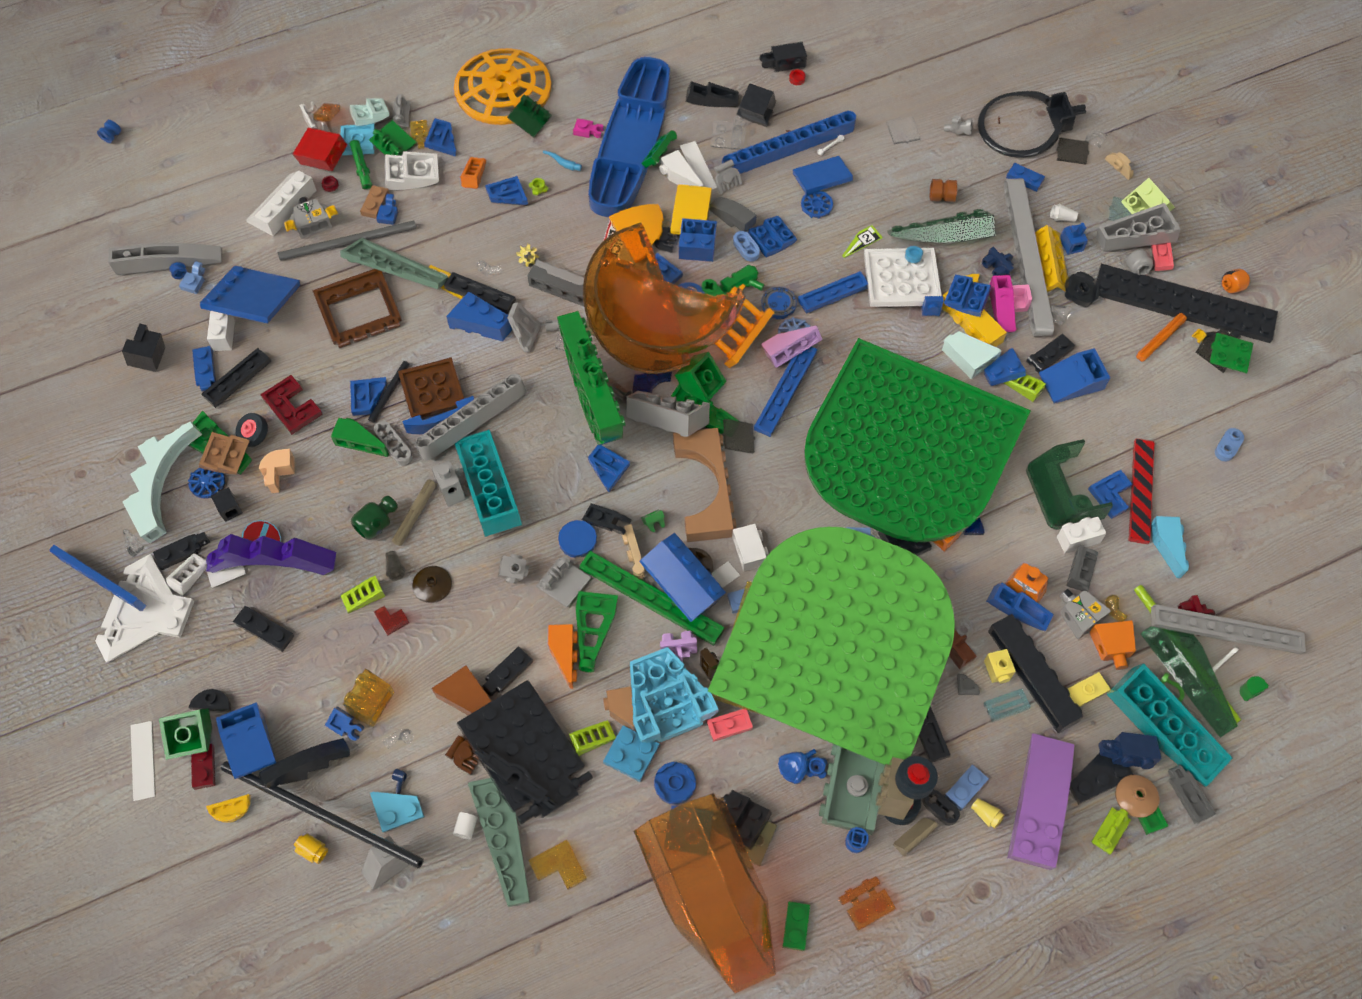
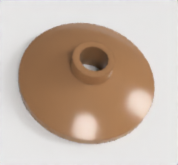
M1129 775L1123 778L1116 787L1115 796L1117 803L1130 816L1137 818L1147 817L1154 813L1159 805L1157 788L1149 779L1143 776ZM1137 791L1143 794L1142 798L1137 796Z

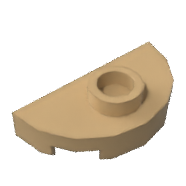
M1112 152L1107 155L1105 160L1128 180L1133 177L1134 171H1131L1129 165L1131 162L1126 155L1121 152Z

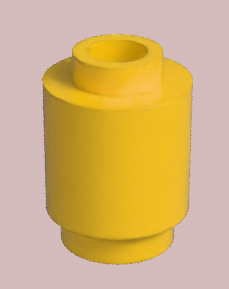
M308 833L304 836L300 835L294 844L296 847L295 853L311 863H321L328 852V848L325 847L324 843Z

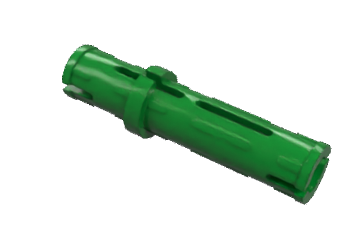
M352 140L349 145L357 168L356 174L360 178L362 189L367 190L372 187L369 176L370 170L366 166L360 141Z

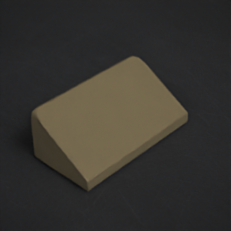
M922 818L896 840L893 845L902 856H906L935 831L938 824L928 818Z

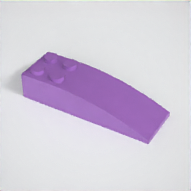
M1032 733L1007 856L1008 859L1047 870L1056 868L1068 803L1074 744Z

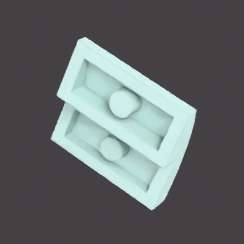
M366 98V105H350V113L356 126L372 124L389 116V111L383 98Z

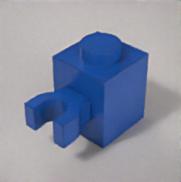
M1084 223L1063 228L1060 238L1067 255L1084 251L1088 242L1084 234L1086 230Z

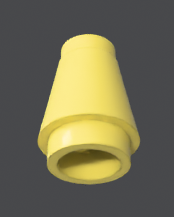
M979 798L971 807L988 827L992 826L994 829L999 826L1005 817L1001 813V809Z

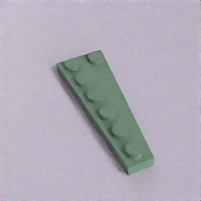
M364 238L357 240L340 251V257L347 259L351 263L356 262L435 289L441 288L448 280V276Z
M491 778L468 782L507 906L513 907L530 903L516 811L514 813L511 811Z

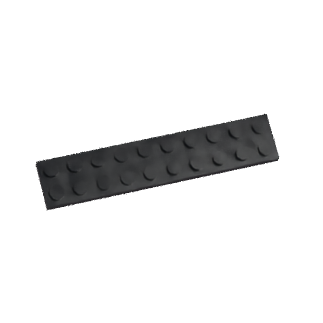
M1102 263L1099 267L1095 283V289L1097 285L1099 286V297L1172 317L1183 313L1187 317L1186 321L1230 333L1236 330L1241 336L1271 343L1273 340L1278 314L1276 310L1150 276L1138 275V273Z

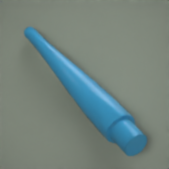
M543 150L544 154L553 157L564 168L581 171V164Z

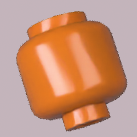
M1243 269L1227 271L1222 277V286L1230 294L1244 291L1249 286L1250 276Z

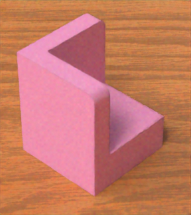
M1029 284L1013 285L1015 312H1027L1032 301Z

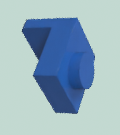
M925 296L923 306H921L922 316H940L944 302L943 296Z

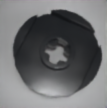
M1080 271L1066 279L1065 297L1077 305L1088 307L1098 299L1100 294L1099 286L1097 285L1095 289L1094 278Z

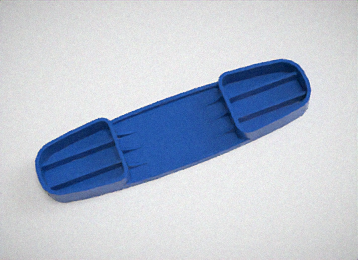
M652 57L636 59L630 65L620 84L618 100L610 116L598 157L593 163L590 177L589 205L595 214L609 217L617 212L631 208L649 167L645 168L641 163L658 141L669 95L670 68L661 59Z

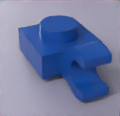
M387 193L386 204L380 205L376 218L378 223L395 224L398 209L395 207L396 200L393 199L394 194Z

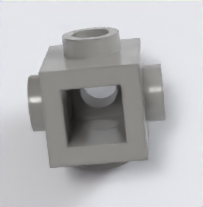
M511 554L510 557L502 556L498 577L506 578V582L517 584L518 581L523 580V577H527L529 566L526 565L527 560H523L522 556ZM514 566L516 571H513L511 567Z

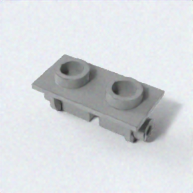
M398 94L393 105L392 120L400 127H409L410 101H406L403 94Z

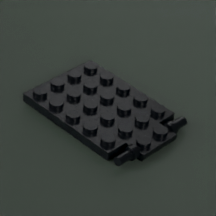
M526 680L457 722L458 728L474 752L480 746L489 754L493 751L507 762L521 765L528 771L533 781L548 791L547 796L557 802L552 810L542 802L537 805L514 789L519 780L518 775H512L507 782H503L491 770L483 765L484 760L477 756L513 813L529 802H532L529 810L517 817L520 824L539 815L541 818L546 817L578 796L577 791L582 788L583 784L593 778L588 771L578 778L574 777L569 780L568 777L584 768L585 765L529 680Z

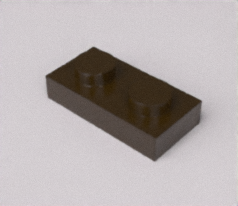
M706 647L700 651L699 665L708 679L712 681L719 660L713 651L710 653Z

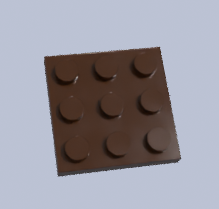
M452 357L398 371L411 418L418 415L421 418L451 411L457 408V401L464 399Z

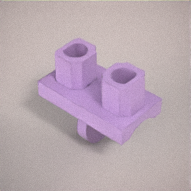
M683 631L681 639L674 640L673 634L666 633L662 635L660 650L668 647L683 662V658L697 653L696 637H693L691 631Z

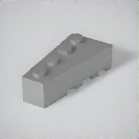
M636 391L627 396V418L634 419L636 422H643L651 427H659L667 432H675L683 437H688L709 424L710 403L703 402L702 405L694 404V400L687 399L686 402L676 401V397L660 398L659 394Z

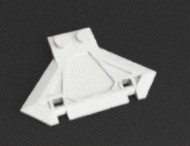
M151 554L127 566L123 574L128 575L126 581H120L118 585L141 600L146 605L145 609L139 611L114 595L101 628L106 629L105 634L98 635L95 640L107 663L158 634L181 638L194 600L172 594Z

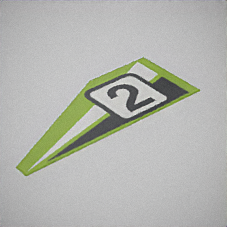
M871 225L857 233L842 256L845 258L883 237Z

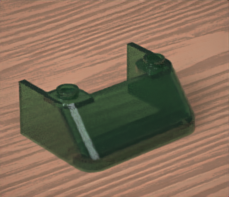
M1084 439L1056 445L1029 462L1026 468L1027 476L1047 525L1052 529L1059 530L1067 523L1072 522L1075 524L1086 517H1099L1100 520L1105 519L1113 506L1112 502L1093 506L1087 496L1081 494L1073 496L1060 464L1067 462L1070 458L1078 457L1085 444Z

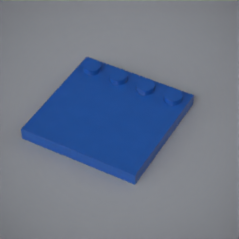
M234 266L202 299L200 307L201 309L268 324L300 287V280Z

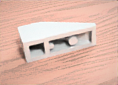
M679 150L661 157L659 168L669 181L677 185L703 187V183Z

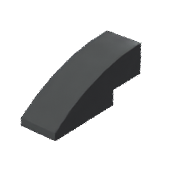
M718 197L710 204L709 210L731 228L736 226L739 230L746 232L756 224L757 215L733 200Z

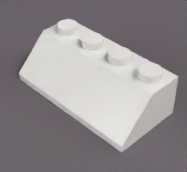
M299 170L289 174L246 221L274 236L284 226V222L290 219L291 214L294 213L293 207L299 205V199L302 197L309 199L317 191L312 177Z

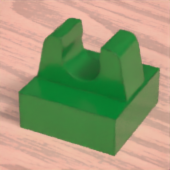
M658 509L641 517L643 524L651 532H655L654 524L656 522L659 523L661 528L665 527V516L662 510Z

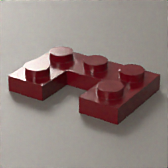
M292 375L260 394L291 435L323 415L312 399L296 409L290 403V398L303 391Z

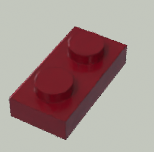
M213 744L209 745V751L191 754V781L194 790L216 786L215 747Z

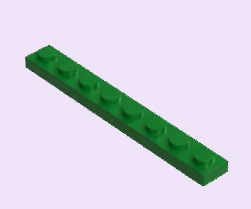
M589 551L579 566L582 571L683 629L691 631L692 634L713 646L724 631L722 625L704 615H700L690 622L667 594L592 551Z

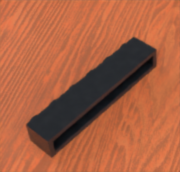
M1010 614L992 624L988 633L1000 650H1008L1017 675L1059 734L1077 724L1083 718L1082 710L1077 703L1073 702L1068 689L1059 682L1056 672L1050 669L1046 663L1045 656L1038 652L1034 646L1033 639L1024 632L1021 622L1017 618L1015 619L1013 614Z

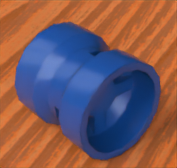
M108 119L104 123V127L97 131V134L105 142L112 143L115 135H119L122 130L117 123Z
M861 827L852 828L845 839L846 848L852 853L862 852L869 841L868 833Z

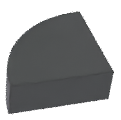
M957 674L958 695L980 694L978 685L968 678L967 675Z

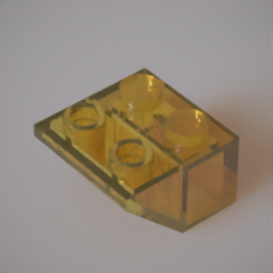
M365 669L363 673L357 676L355 686L352 691L346 694L343 705L355 719L374 727L395 692L391 685L368 669Z

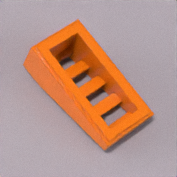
M469 158L460 176L462 187L478 188L487 162L485 158Z

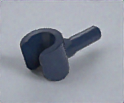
M395 769L392 774V779L397 781L395 794H401V787L407 779V774L402 770Z

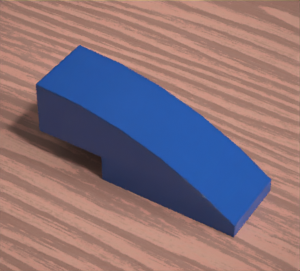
M1003 582L993 587L986 602L1005 614H1013L1015 619L1017 618L1020 622L1042 631H1046L1054 615L1025 593H1017Z

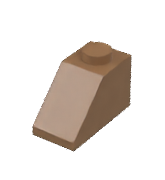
M631 687L607 690V698H603L605 710H609L610 717L636 732L633 725Z

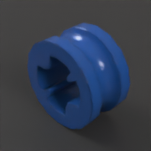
M182 262L173 263L169 267L174 279H183L186 272H188L185 264Z

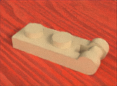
M632 524L624 526L626 532L622 535L624 545L628 544L629 547L627 551L629 562L633 561V575L644 580V567L639 562L642 558Z

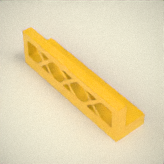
M1046 225L1035 232L1046 289L1049 292L1058 287L1065 291V281L1068 275L1060 233Z

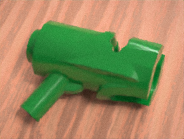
M746 265L737 272L732 273L731 278L726 277L721 280L720 288L730 297L728 293L733 287L738 288L744 284L745 287L753 286L762 291L765 284L757 281L759 273L756 267Z

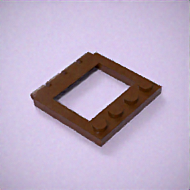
M372 269L312 290L334 345L338 344L339 348L350 345V339L352 338L354 343L367 339V333L369 332L371 336L383 333L386 326L388 330L400 327L399 322L402 319L381 270ZM379 288L390 315L339 333L329 305Z

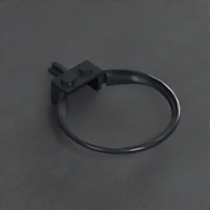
M1018 91L1002 94L989 101L981 110L978 118L979 134L991 149L1000 154L1016 158L1033 157L1049 150L1057 142L1061 132L1072 130L1076 118L1075 115L1085 114L1086 105L1071 106L1066 92L1056 93L1051 97L1037 91ZM1011 96L1034 98L1048 106L1046 110L1054 127V132L1044 144L1034 149H1008L997 144L987 134L984 126L987 110L993 103L1002 98Z

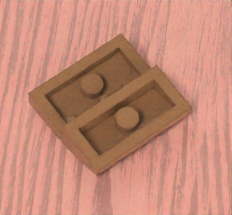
M212 432L200 460L199 468L225 474H237L250 441L234 435L227 437Z

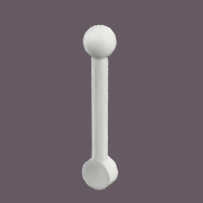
M838 135L835 141L823 149H819L817 151L818 155H823L824 151L836 143L843 142L844 136Z
M1235 647L1214 667L1208 668V675H1214L1215 671L1239 649Z

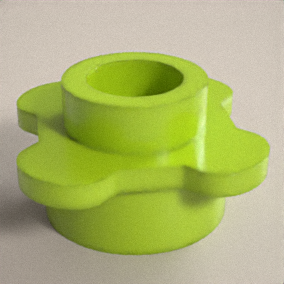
M535 178L529 183V187L533 190V195L548 191V187L545 186V180L542 178Z

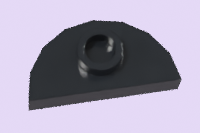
M207 689L198 693L191 700L188 708L190 710L209 708V711L231 712V703L228 697L220 690Z

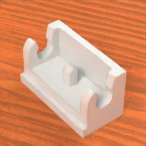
M311 102V109H307L304 103L300 105L309 128L330 132L314 102Z

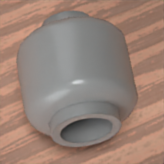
M1145 250L1132 252L1126 260L1130 271L1138 273V275L1148 274L1153 267V261Z

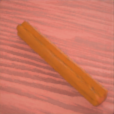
M1179 313L1138 352L1136 358L1141 362L1145 361L1186 321L1187 317L1183 313Z

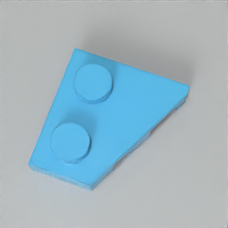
M382 792L370 793L383 833L424 817L418 796Z

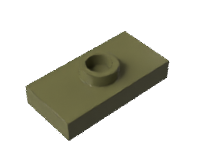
M767 822L752 850L744 847L740 858L760 866L777 825Z

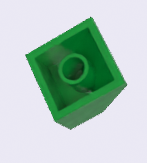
M709 351L693 355L675 374L677 381L685 392L704 402H708L726 383Z
M209 708L158 718L166 760L209 751L212 733Z

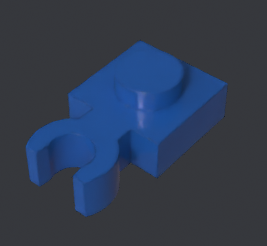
M338 706L333 709L325 723L326 727L340 736L347 733L348 737L353 741L359 739L354 730L357 729L361 732L365 729L359 723H352L354 717Z

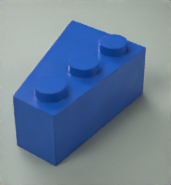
M470 292L446 316L450 329L455 330V328L465 330L466 333L471 334V332L481 334L483 337L504 341L513 330L508 321L507 314Z

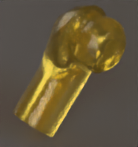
M1113 594L1108 596L1105 604L1111 610L1109 615L1118 622L1124 621L1127 615L1119 610V597Z

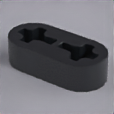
M933 789L929 795L931 798L933 796L937 797L936 803L930 804L928 796L923 798L922 802L925 808L943 824L950 826L958 821L960 817L959 809L938 790ZM951 810L954 813L952 815L953 818L947 819L945 817L946 812Z

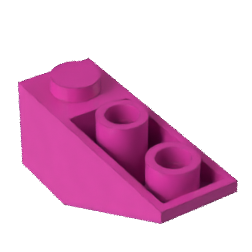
M1010 275L992 276L989 284L991 285L989 295L994 319L1006 332H1015L1014 293Z

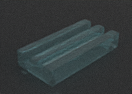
M1022 689L983 703L984 707L987 708L988 715L991 716L992 722L1031 708ZM1019 695L1021 697L1020 699L997 706L995 708H992L991 706ZM1024 703L1022 706L995 715L998 711Z

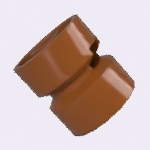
M942 179L931 180L930 201L940 202L943 199L944 202H955L957 180L948 179L945 182Z

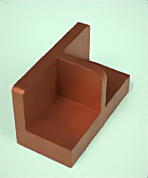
M954 628L953 644L949 657L960 670L975 660L977 656L965 642L967 639L966 634L960 636Z

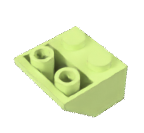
M1150 178L1121 201L1131 214L1165 203L1170 211L1175 208Z

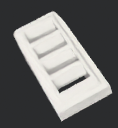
M193 553L166 578L168 587L183 596L207 568L206 560Z

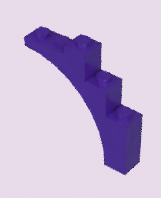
M230 534L220 540L218 549L208 554L206 558V571L215 573L222 569L237 566L270 565L296 568L325 575L334 570L336 552L298 538H293L283 543L266 536H261L251 541Z

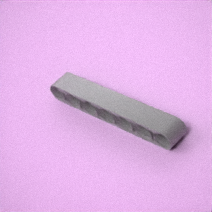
M519 374L507 376L417 438L415 445L423 460L435 458L524 396L526 390Z

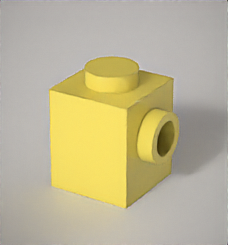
M1007 649L988 653L984 659L992 683L998 681L1000 684L1006 683L1011 680L1016 672Z

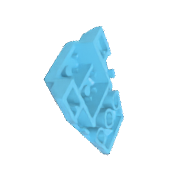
M668 647L630 661L633 725L641 743L655 740L658 742L666 741L703 725L704 720L710 719L719 712L712 694L708 692V688H704L699 683L698 678L685 668V664Z

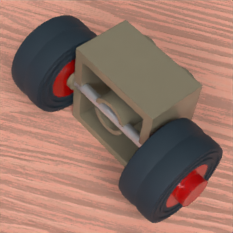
M911 756L905 760L892 757L890 763L885 764L884 771L879 777L878 785L881 786V791L878 792L875 805L879 806L878 814L884 815L888 821L896 825H907L914 821L921 810V799L931 794L938 781V773L932 762L921 756Z

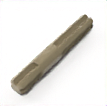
M428 479L392 538V542L395 545L402 546L436 488L437 484L435 481Z

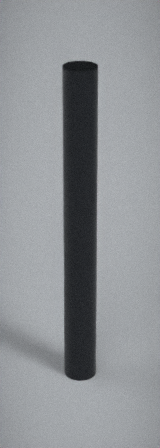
M407 361L402 362L368 418L370 422L375 423L400 381L398 371L405 370L410 365Z

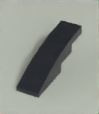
M344 738L325 742L276 762L259 772V776L265 788L308 779V772L329 768V761L350 757V749Z

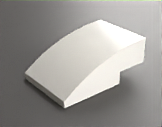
M403 151V156L385 155V186L388 190L416 189L439 182L437 154Z

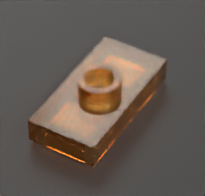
M324 103L313 114L314 120L330 122L341 110L340 105Z

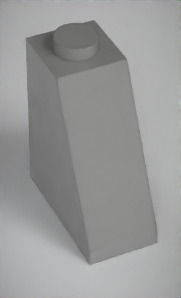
M390 835L385 838L386 840L396 844V842L390 837ZM372 847L366 858L362 874L374 891L408 867L409 864Z

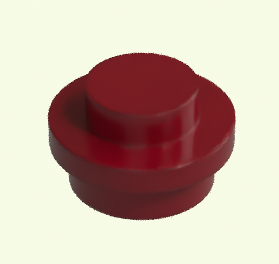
M326 176L323 178L321 185L323 190L332 192L339 187V182L333 176Z

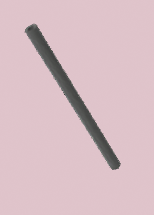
M413 220L278 252V257L282 261L350 245L361 238L371 240L417 228Z

